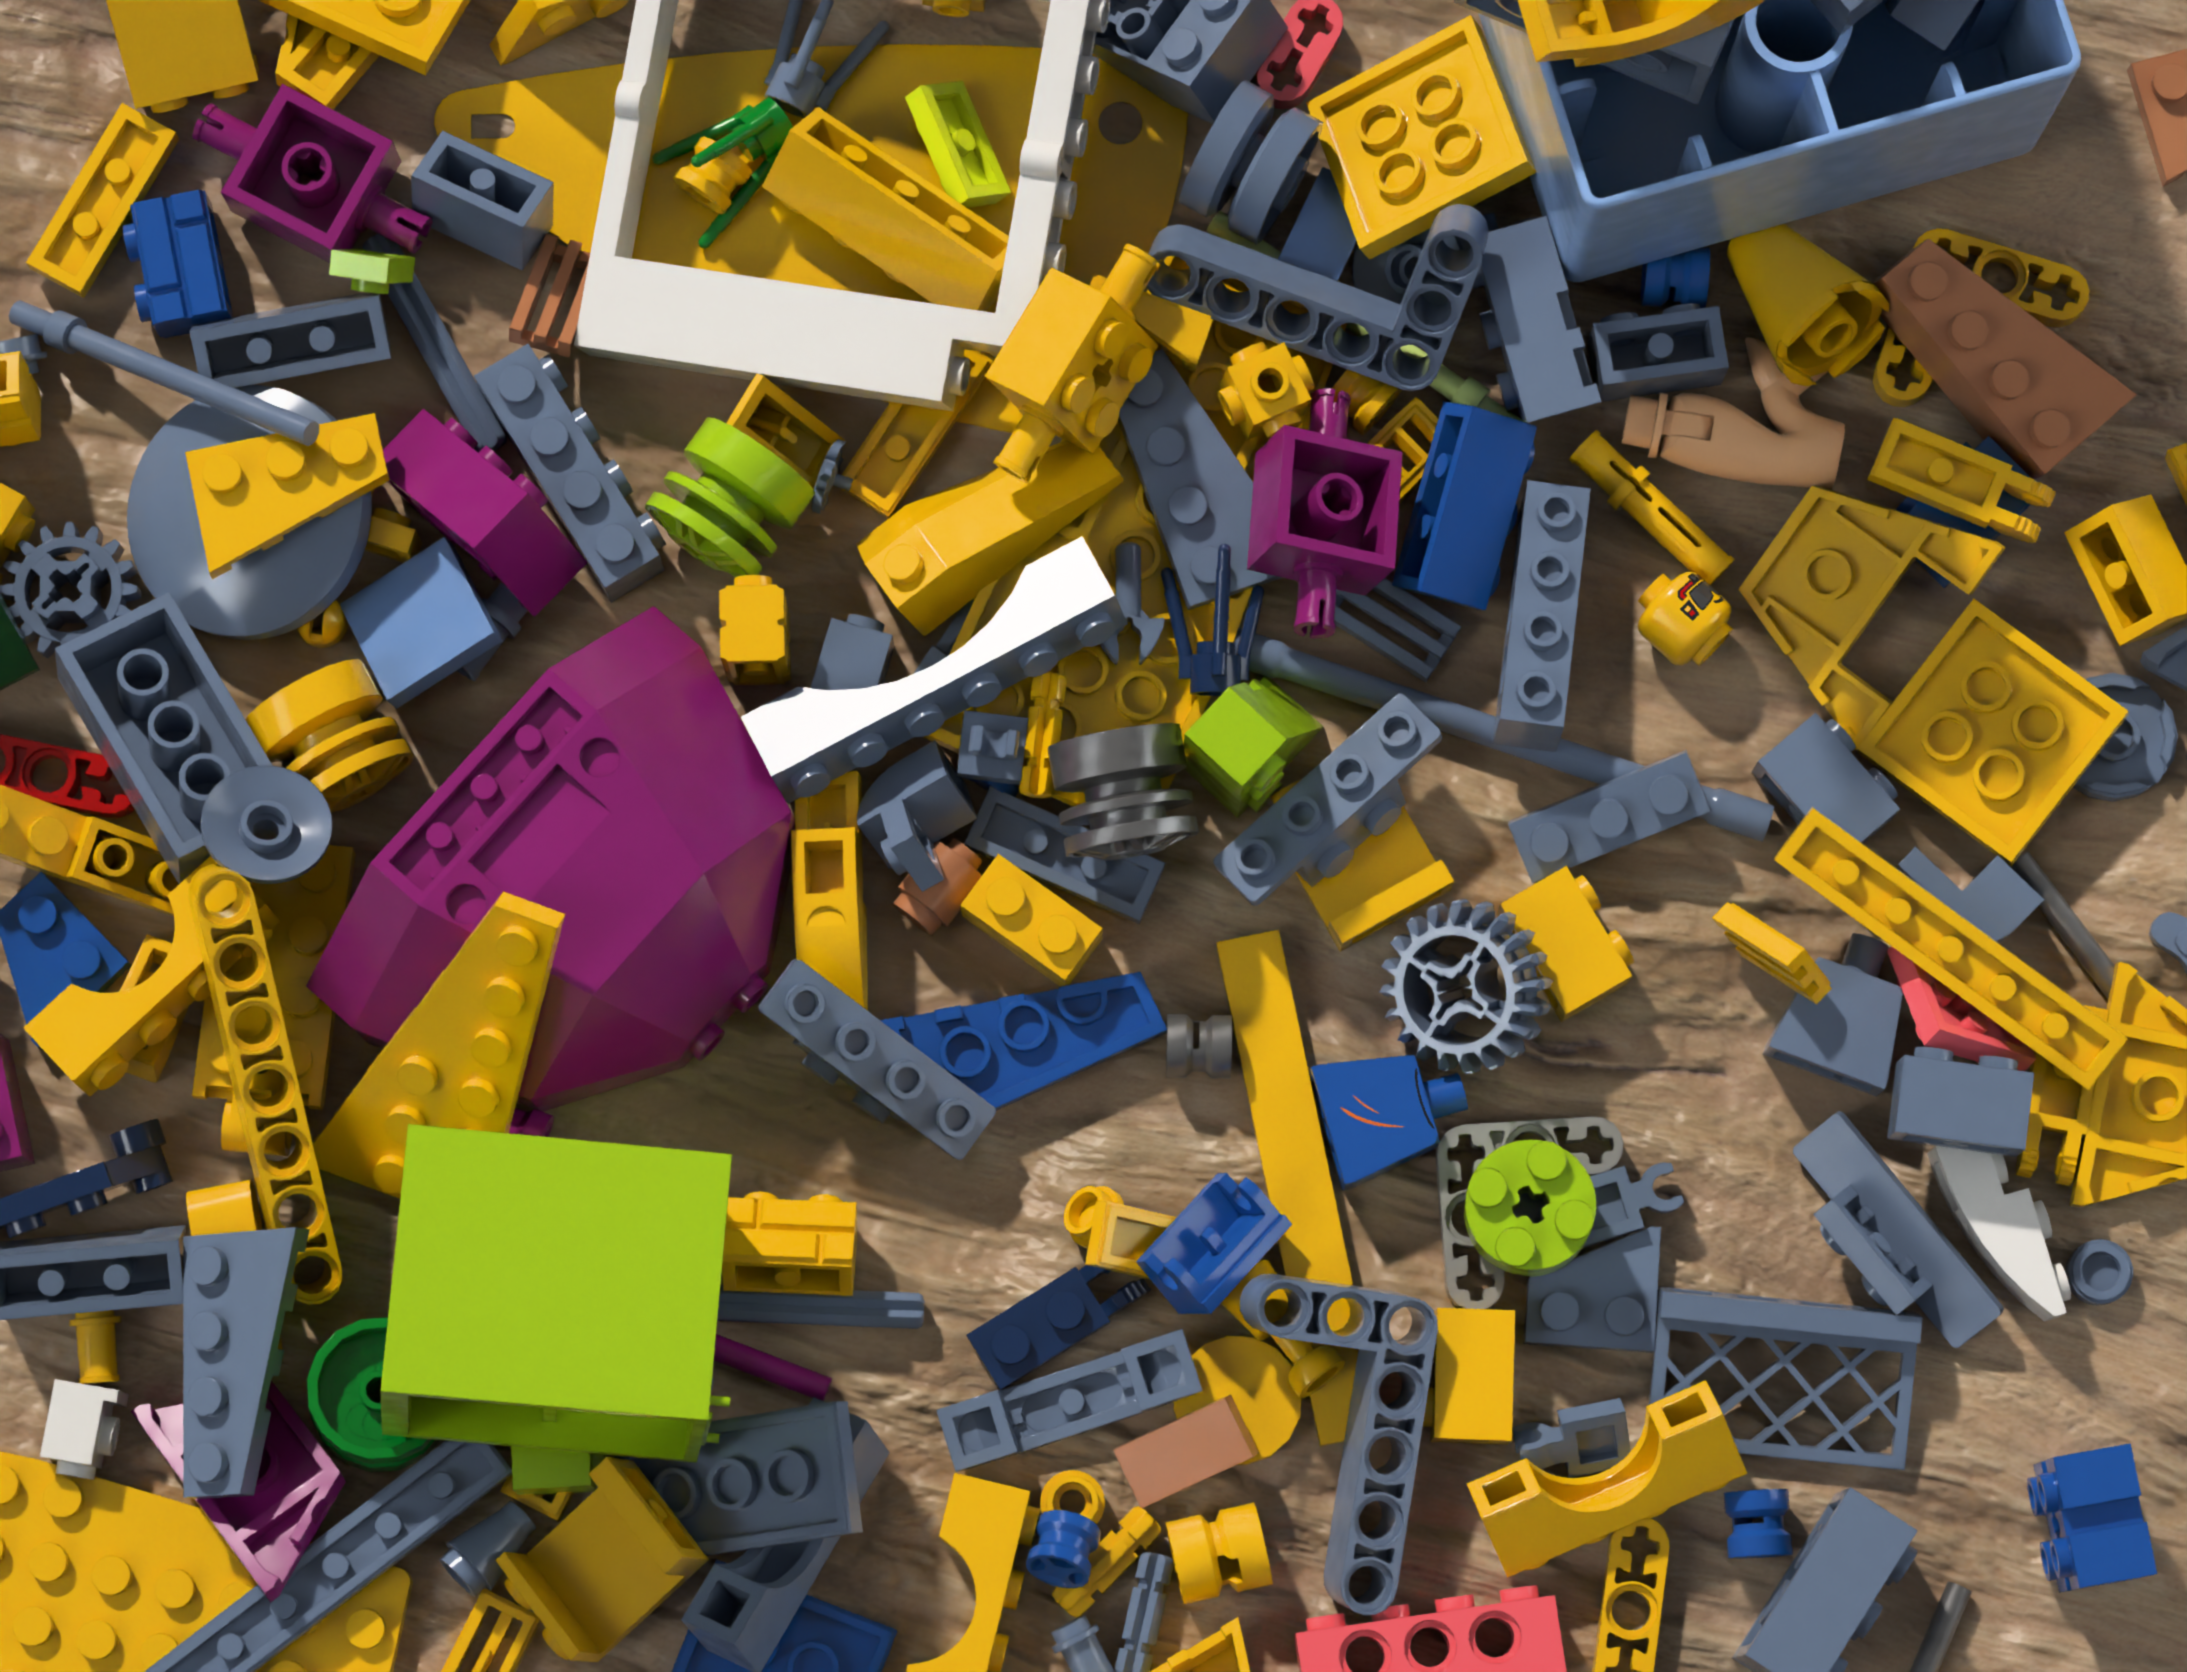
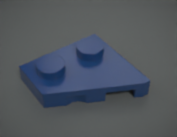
M42 872L36 875L0 909V937L26 1024L71 983L89 991L103 993L132 966ZM30 1036L31 1041H32L39 1049L43 1050V1049L37 1044V1042Z

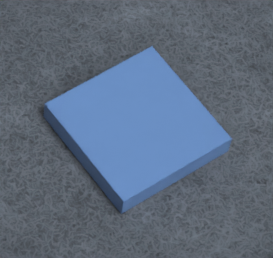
M446 537L435 542L340 604L387 701L396 709L503 641L455 546Z

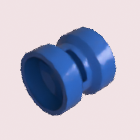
M1701 247L1642 264L1641 306L1661 307L1668 300L1681 304H1699L1700 308H1706L1710 277V248Z
M1762 1489L1723 1493L1725 1514L1732 1519L1733 1531L1727 1538L1728 1559L1793 1555L1792 1535L1784 1527V1515L1790 1509L1788 1489ZM1763 1518L1764 1523H1752V1519Z

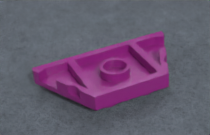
M272 1380L265 1406L271 1411L254 1496L194 1499L270 1603L281 1594L346 1482L339 1469ZM151 1403L137 1406L131 1410L133 1416L183 1483V1403L154 1409Z

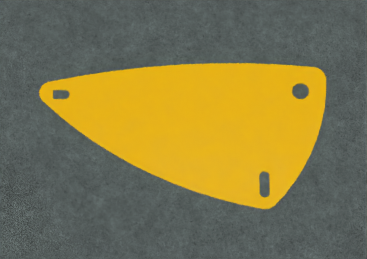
M858 45L815 47L810 60L825 69L821 79L824 83L827 82ZM876 45L837 90L826 112L946 193L941 185L939 175L926 145L917 130L916 122L905 97L920 85L963 81L1012 192L996 204L968 207V209L1009 236L1020 176L1021 150L1027 137L1042 48L992 45ZM800 47L791 48L790 56L793 53L797 54ZM777 49L722 52L668 58L632 259L931 303L905 284H900L890 279L880 267L855 250L837 243L829 232L804 215L787 209L779 198L765 190L762 185L713 243L706 249L701 248L698 244L700 237L719 214L695 201L673 181V176L680 167L689 166L692 157L695 155V150L660 165L653 163L652 156L680 140L732 117L746 106L751 105L754 107L766 99L764 95L769 86L764 81L773 65ZM1100 58L1097 87L1093 95L1085 94L1081 119H1087L1088 121L1086 149L1082 157H1074L1070 181L1077 183L1076 207L1071 220L1063 219L1059 240L1060 244L1066 245L1064 274L1089 286L1093 276L1097 277V275L1105 278L1109 276L1123 253V248L1126 244L1133 245L1149 254L1153 240L1158 232L1167 227L1181 175L1188 117L1187 112L1171 106ZM625 63L547 74L457 91L444 98L436 109L434 126L437 135L439 136L442 131H445L554 182L553 226L549 232L558 236L567 245L570 240L581 242L582 251L591 253L615 120V95L617 87L622 80ZM1113 103H1128L1134 106L1141 115L1142 129L1139 135L1129 143H1112L1105 139L1100 132L1099 117L1102 111ZM784 111L793 127L804 119ZM471 115H508L515 123L514 132L507 138L471 139ZM738 146L730 150L750 167L752 173L764 161L761 156L753 162L750 161ZM744 184L737 185L730 194V199L734 197ZM998 297L986 312H996ZM981 352L984 355L991 358L993 361L995 360V358L990 353ZM985 377L956 422L1012 434L1023 415Z

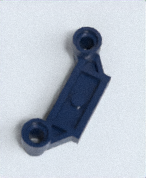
M149 1120L109 1135L116 1155L115 1159L92 1165L0 1198V1229L6 1228L9 1238H13L46 1226L43 1214L67 1206L70 1215L74 1216L108 1204L104 1192L132 1183L136 1194H141L173 1182L161 1148L162 1145L166 1144V1140L159 1120Z

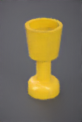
M1269 1260L1259 1261L1221 1304L1256 1339L1264 1340L1271 1336L1294 1364L1288 1376L1291 1388L1299 1398L1308 1397L1331 1381L1342 1370L1345 1360L1333 1347L1320 1346L1314 1349L1309 1342L1279 1338L1252 1328L1244 1320L1240 1311V1297L1243 1288L1251 1279L1261 1274H1277ZM1278 1289L1267 1297L1264 1310L1269 1322L1281 1319L1286 1313L1288 1298L1285 1291Z

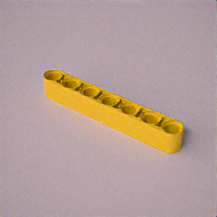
M209 864L199 869L191 878L188 886V900L266 1230L291 1227L309 1229L305 1253L298 1251L295 1267L302 1259L308 1256H318L324 1259L325 1269L322 1276L311 1284L302 1285L294 1282V1274L291 1283L298 1284L295 1297L297 1301L308 1305L321 1304L330 1300L339 1290L342 1282V1266L254 892L250 883L238 872L221 867L219 864ZM219 880L234 882L237 888L235 903L223 912L207 910L205 905L207 889ZM235 943L249 945L252 951V959L245 971L236 975L223 973L220 969L222 952L228 946ZM250 1006L264 1008L266 1023L259 1034L252 1037H242L236 1034L234 1023L237 1015L243 1009ZM264 1069L279 1071L281 1084L279 1090L272 1097L267 1099L251 1097L249 1085L257 1072ZM286 1131L294 1134L296 1145L293 1153L288 1158L282 1161H271L265 1158L264 1147L267 1140L273 1134ZM293 1194L309 1196L310 1208L308 1214L302 1220L296 1223H286L279 1219V1208L287 1197Z

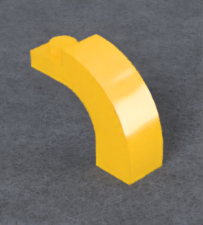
M1518 0V4L1536 63L1573 59L1575 67H1581L1644 54L1690 39L1743 15L1765 0Z

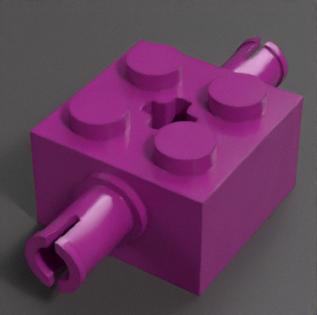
M282 84L257 128L220 110L218 106L212 103L208 104L202 111V115L207 117L206 123L200 119L197 120L192 134L194 140L203 142L238 160L221 190V194L230 211L330 263L331 250L352 249L361 232H364L367 228L407 248V251L413 254L423 245V242L418 239L419 236L427 238L432 226V218L422 215L385 195L388 184L402 162L394 142L296 90ZM319 169L321 170L323 177L318 182L311 180L307 185H303L300 177L304 173L308 176H314Z
M1332 388L1318 389L1310 394L1309 430L1283 425L1255 453L1247 570L1298 582L1296 620L1293 630L1299 636L1304 637L1307 634V626H1311L1310 638L1312 639L1328 638L1335 633L1336 589L1365 596L1395 569L1403 452L1347 439L1348 412L1351 397L1348 393L1341 390L1338 393L1337 402H1334L1335 389Z

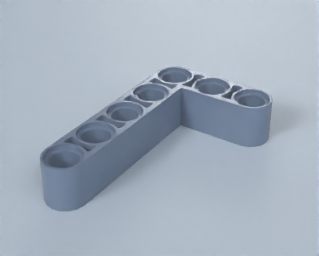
M1456 204L1441 210L1433 220L1401 304L1191 226L1181 224L1165 227L1158 232L1153 240L1149 255L1155 258L1161 266L1154 273L1146 287L1152 295L1210 315L1211 319L1278 344L1285 342L1286 347L1399 389L1409 391L1420 390L1430 385L1439 372L1480 270L1489 228L1481 212L1471 206ZM1449 236L1462 237L1472 247L1467 250H1454L1448 247L1443 239ZM1167 256L1179 257L1187 263L1189 268L1185 270L1172 269L1165 264L1162 258ZM1228 278L1238 279L1245 283L1249 290L1244 292L1232 291L1226 288L1222 280ZM1427 291H1437L1444 294L1449 302L1441 305L1432 304L1425 300L1421 294ZM1289 300L1297 301L1303 304L1309 312L1294 314L1287 311L1281 303ZM1356 323L1364 327L1368 334L1353 336L1345 332L1341 325ZM1406 345L1418 346L1427 353V356L1412 358L1404 354L1400 348Z
M1261 1274L1247 1283L1240 1297V1311L1244 1320L1252 1328L1279 1338L1359 1349L1325 1561L1324 1586L1328 1595L1336 1603L1362 1615H1376L1386 1610L1394 1601L1398 1588L1438 1332L1437 1317L1433 1309L1425 1301L1394 1291L1278 1274ZM1283 1289L1288 1298L1287 1311L1281 1319L1269 1322L1264 1310L1266 1299L1273 1291ZM1345 1298L1350 1307V1317L1343 1328L1332 1331L1327 1323L1329 1307L1334 1301ZM1406 1307L1411 1314L1412 1325L1409 1332L1403 1338L1394 1340L1389 1330L1391 1317L1397 1310ZM1397 1372L1402 1382L1401 1392L1395 1401L1384 1405L1379 1396L1380 1384L1388 1374ZM1388 1437L1392 1447L1390 1459L1384 1466L1373 1469L1369 1461L1371 1446L1376 1440ZM1378 1501L1382 1512L1380 1523L1374 1530L1362 1533L1359 1526L1360 1513L1367 1504ZM1368 1566L1372 1578L1370 1587L1363 1595L1352 1598L1349 1592L1351 1575L1357 1569Z

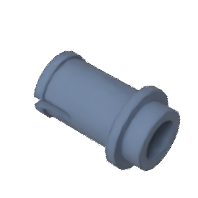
M1086 1615L1076 1618L1051 1632L1056 1642L1052 1649L1054 1653L1061 1651L1071 1672H1115L1095 1635L1100 1628L1097 1623L1091 1625Z

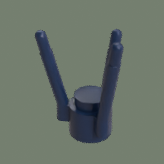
M1222 544L1218 549L1213 641L1197 642V654L1192 653L1174 573L1168 567L1161 571L1164 595L1179 656L1178 679L1190 680V694L1221 696L1229 686L1240 684L1241 681H1249V659L1261 612L1264 588L1256 585L1252 589L1235 655V643L1227 642L1231 578V548L1228 544Z

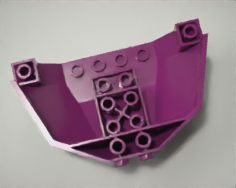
M653 606L548 668L370 862L306 987L350 1025L368 1044L384 1049L504 891L565 914L517 1103L544 1112L683 1068L693 1057L699 1061L706 1058L724 1037L725 1031L720 1027L736 1009H739L742 1013L748 1011L761 998L768 987L764 978L771 971L792 867L791 830H795V818L701 646Z

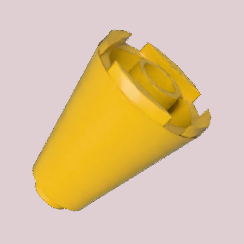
M1781 224L1731 239L1727 248V258L1778 369L1791 383L1805 387L1817 385L1811 377L1826 371L1833 378H1836L1861 361L1881 338L1885 327L1881 324L1879 318L1882 309L1889 313V303L1879 288L1787 225Z

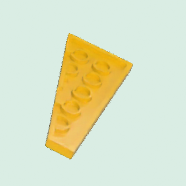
M504 891L464 942L453 960L438 976L418 1006L413 1009L368 1068L354 1090L346 1097L322 1132L312 1142L320 1170L400 1199L408 1124L509 1133L564 922V913Z

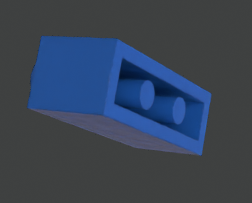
M1443 402L1392 586L1456 605L1486 611L1489 597L1494 594L1499 584V562L1506 537L1513 530L1517 520L1518 509L1516 501L1523 476L1530 469L1534 459L1535 446L1533 441L1537 426L1475 406Z

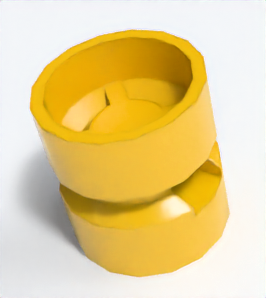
M1254 1502L1219 1510L1214 1522H1208L1201 1515L1165 1522L1183 1605L1219 1597L1221 1589L1225 1585H1230L1237 1592L1273 1585L1266 1545Z

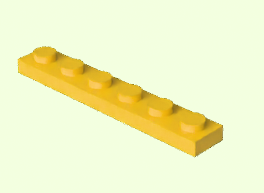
M1814 807L1809 810L1774 857V861L2088 1091L2128 1040L2124 1034Z

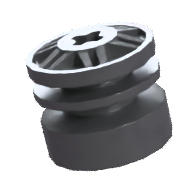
M1160 723L1107 730L1060 741L1048 747L1054 790L1071 793L1084 792L1086 800L1085 803L1061 812L1059 814L1060 825H1090L1091 829L1090 831L1075 834L1064 839L1066 857H1093L1102 860H1116L1142 856L1165 850L1171 844L1199 833L1196 816L1167 817L1166 815L1168 810L1191 804L1193 802L1192 791L1162 789L1161 778L1178 773L1187 767L1180 724Z

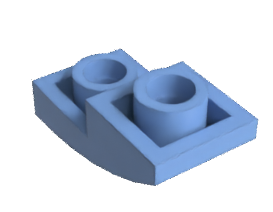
M1322 167L1278 259L1338 281L1357 241L1331 170Z

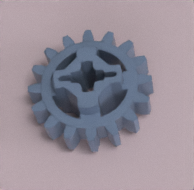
M66 522L63 537L58 538L53 535L47 526L40 528L42 544L35 548L31 543L22 540L18 545L26 556L23 562L6 561L4 568L15 577V582L0 586V593L4 599L15 601V604L10 606L9 610L16 624L25 622L19 628L27 644L39 637L37 651L45 658H49L55 652L57 646L69 642L131 611L126 607V601H134L142 597V592L136 585L125 582V580L132 578L138 573L134 563L131 560L116 563L125 549L116 539L101 547L103 533L95 526H92L87 531L84 538L80 537L78 528L73 522ZM67 553L82 554L76 561H56L54 559L59 555ZM37 575L40 578L39 597L30 603V589L33 579ZM110 576L111 596L108 606L104 610L101 607V589L109 582L107 577ZM67 582L77 587L82 594L75 602L64 597L59 591ZM65 623H85L88 626L78 631H58Z

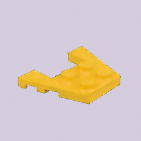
M1815 485L1810 487L1738 590L1783 653L1790 657L1809 684L1808 688L1821 706H1825L1833 719L1851 737L1857 750L1858 746L1893 701L1843 666L1842 661L1913 561L1918 558L1966 594L1971 595L2006 547L1988 538Z

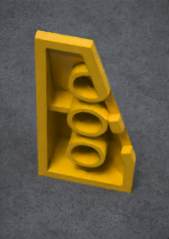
M1066 440L1048 447L1032 473L1029 483H1024L1012 477L998 467L905 505L856 543L864 564L895 607L925 637L975 598L979 590L1002 577L1125 480L1099 445L1093 454Z

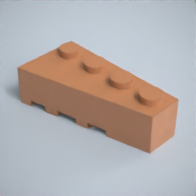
M1930 239L1925 240L1907 252L1872 282L1879 288L1889 303V313L1882 309L1880 315L1981 438L1985 440L1990 436L2034 480L2050 471L2137 395Z

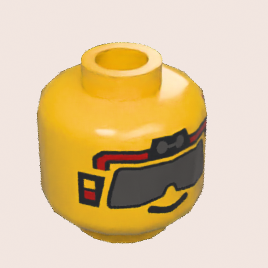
M1695 572L1682 573L1673 580H1670L1663 573L1638 599V602L1645 608L1638 622L1639 633L1674 665L1681 666L1690 661L1695 662L1698 666L1702 665L1733 631V628L1727 623L1731 615L1730 604Z

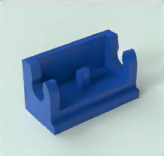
M1217 1173L1136 1262L1178 1314H1211L1291 1227L1292 1223L1285 1215L1279 1213L1262 1190L1250 1179L1245 1177L1238 1185L1227 1173Z

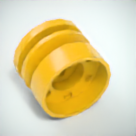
M360 659L344 660L298 679L260 703L246 718V722L270 762H281L296 758L286 769L292 770L311 781L323 794L331 813L351 807L372 796L404 771L415 757L407 741L404 739L392 740L400 729L395 719L383 717L363 722L380 706L383 697L364 662Z

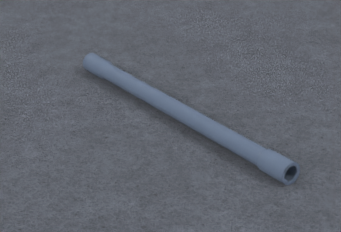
M1238 628L1236 637L1233 642L1235 643V655L1237 652L1242 628ZM1255 633L1249 659V671L1269 678H1282L1378 711L1395 695L1402 693L1441 732L1597 784L1605 783L1645 767L1644 765L1560 738L1556 752L1493 744L1496 716L1292 649L1281 641ZM1701 785L1711 812L1698 816L1699 818L1704 819L1710 825L1763 842L1773 815L1774 805L1726 789H1713Z

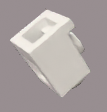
M55 1379L40 1457L57 1461L56 1474L94 1480L96 1468H102L104 1455L113 1456L117 1446L120 1419L112 1417L113 1406L127 1407L129 1394L116 1389Z

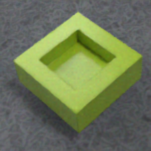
M359 248L331 250L329 275L352 278L351 290L388 294L389 284L413 282L415 257Z

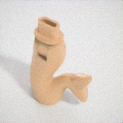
M1747 337L1745 344L1754 380L1761 391L1764 410L1779 434L1765 427L1734 405L1709 395L1680 393L1672 397L1669 406L1667 403V393L1660 392L1658 400L1630 395L1621 444L1648 448V458L1656 459L1660 456L1673 464L1703 474L1730 480L1810 488L1817 485L1829 490L1833 489L1843 447L1845 424L1817 415L1802 406L1799 396L1810 386L1805 387L1791 383L1778 369L1767 343L1762 340ZM1828 371L1812 376L1811 378L1814 382H1816Z

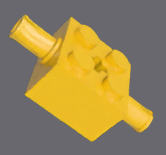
M1126 244L1123 248V253L1100 290L1052 267L1050 268L985 374V377L1023 415L1001 453L993 461L1004 472L1024 483H1029L1032 473L1055 436L1093 454L1103 437H1106L1114 429L1121 407L1135 384L1147 375L1152 364L1153 355L1159 347L1134 321L1136 316L1131 312L1152 276L1161 266L1151 255L1133 245Z

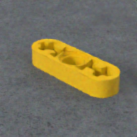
M1644 1518L1611 1533L1608 1543L1592 1672H1605L1606 1668L1618 1665L1621 1647L1607 1648L1608 1634L1624 1641L1645 1639V1653L1631 1649L1629 1667L1634 1672H1654L1670 1544L1665 1529L1651 1518ZM1636 1528L1645 1529L1646 1540L1656 1543L1657 1546L1655 1554L1644 1556L1640 1575L1653 1574V1588L1637 1581L1615 1582L1616 1569L1627 1574L1631 1571L1632 1554L1627 1550L1621 1549L1622 1538L1633 1537ZM1635 1592L1646 1600L1649 1606V1617L1640 1629L1626 1630L1615 1622L1612 1615V1606L1620 1594Z

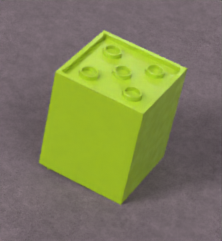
M408 1124L380 1390L382 1435L697 1463L701 1445L705 1446V1442L719 1444L720 1434L708 1433L713 1412H709L710 1405L730 1407V1397L711 1395L732 1154Z

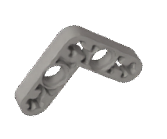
M1594 1116L1479 1123L1456 1126L1444 1134L1437 1146L1436 1172L1444 1282L1447 1296L1455 1307L1463 1309L1491 1308L1497 1303L1503 1293L1505 1277L1504 1270L1486 1261L1479 1254V1272L1483 1277L1492 1278L1493 1287L1484 1289L1479 1301L1470 1300L1469 1291L1458 1289L1457 1279L1464 1278L1467 1275L1468 1259L1467 1255L1455 1259L1452 1246L1465 1249H1474L1475 1247L1470 1238L1458 1233L1452 1224V1211L1458 1204L1465 1202L1467 1189L1449 1194L1448 1182L1460 1184L1462 1177L1459 1162L1449 1161L1447 1151H1453L1457 1148L1459 1138H1469L1471 1148L1482 1149L1483 1159L1474 1161L1472 1166L1473 1175L1478 1165L1490 1153L1503 1145L1513 1142L1521 1134H1536L1544 1141L1554 1142L1559 1145L1554 1133L1556 1130H1566L1567 1134L1564 1144L1583 1142L1587 1136V1130H1597L1599 1140L1610 1141L1611 1151H1606L1601 1155L1599 1164H1590L1587 1153H1571L1584 1166L1589 1176L1612 1170L1622 1156L1624 1143L1621 1132L1614 1123L1605 1118Z

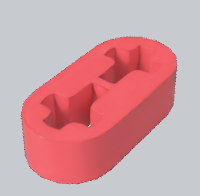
M1298 0L1286 15L1284 22L1288 29L1256 72L1255 78L1256 86L1274 95V108L1291 109L1301 104L1310 93L1336 49L1342 35L1343 14L1334 1ZM1317 13L1323 14L1326 17L1325 29L1330 33L1326 35L1325 33L1317 32L1307 48L1299 44L1303 37L1305 26L1300 18L1312 20ZM1291 56L1300 60L1294 75L1295 82L1299 84L1298 87L1287 84L1282 91L1275 90L1272 87L1274 76L1269 71L1272 69L1281 72Z

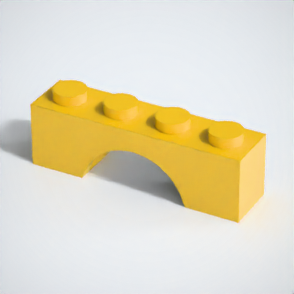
M211 855L168 894L175 921L174 938L167 957L152 976L135 987L113 993L89 991L71 983L23 1027L61 1070L89 1097L98 1089L105 1090L116 1084L127 1072L129 1067L128 1061L146 1045H155L166 1038L176 1026V1017L192 1002H199L211 996L188 900V886L195 873L209 864H218ZM219 880L213 883L205 894L207 910L223 912L229 909L235 903L237 897L235 883L229 880ZM254 892L265 943L267 944L272 937V929L280 922V919ZM235 943L228 946L220 957L221 971L225 973L242 956H252L249 945Z
M1705 1380L1647 1405L1643 1431L1635 1447L1623 1460L1604 1472L1581 1478L1559 1477L1541 1470L1525 1458L1467 1483V1486L1508 1578L1524 1570L1539 1568L1550 1559L1584 1544L1599 1542L1610 1533L1644 1518L1659 1516L1670 1507L1704 1492L1717 1491L1726 1486L1730 1481L1748 1473L1724 1415Z
M954 1473L939 1538L964 1559L971 1571L976 1591L974 1615L966 1633L952 1649L935 1659L907 1665L906 1672L1002 1671L1010 1636L999 1634V1625L1004 1608L1012 1610L1017 1608L1025 1572L1013 1569L1019 1544L1032 1546L1040 1514V1508L1029 1506L1031 1491Z

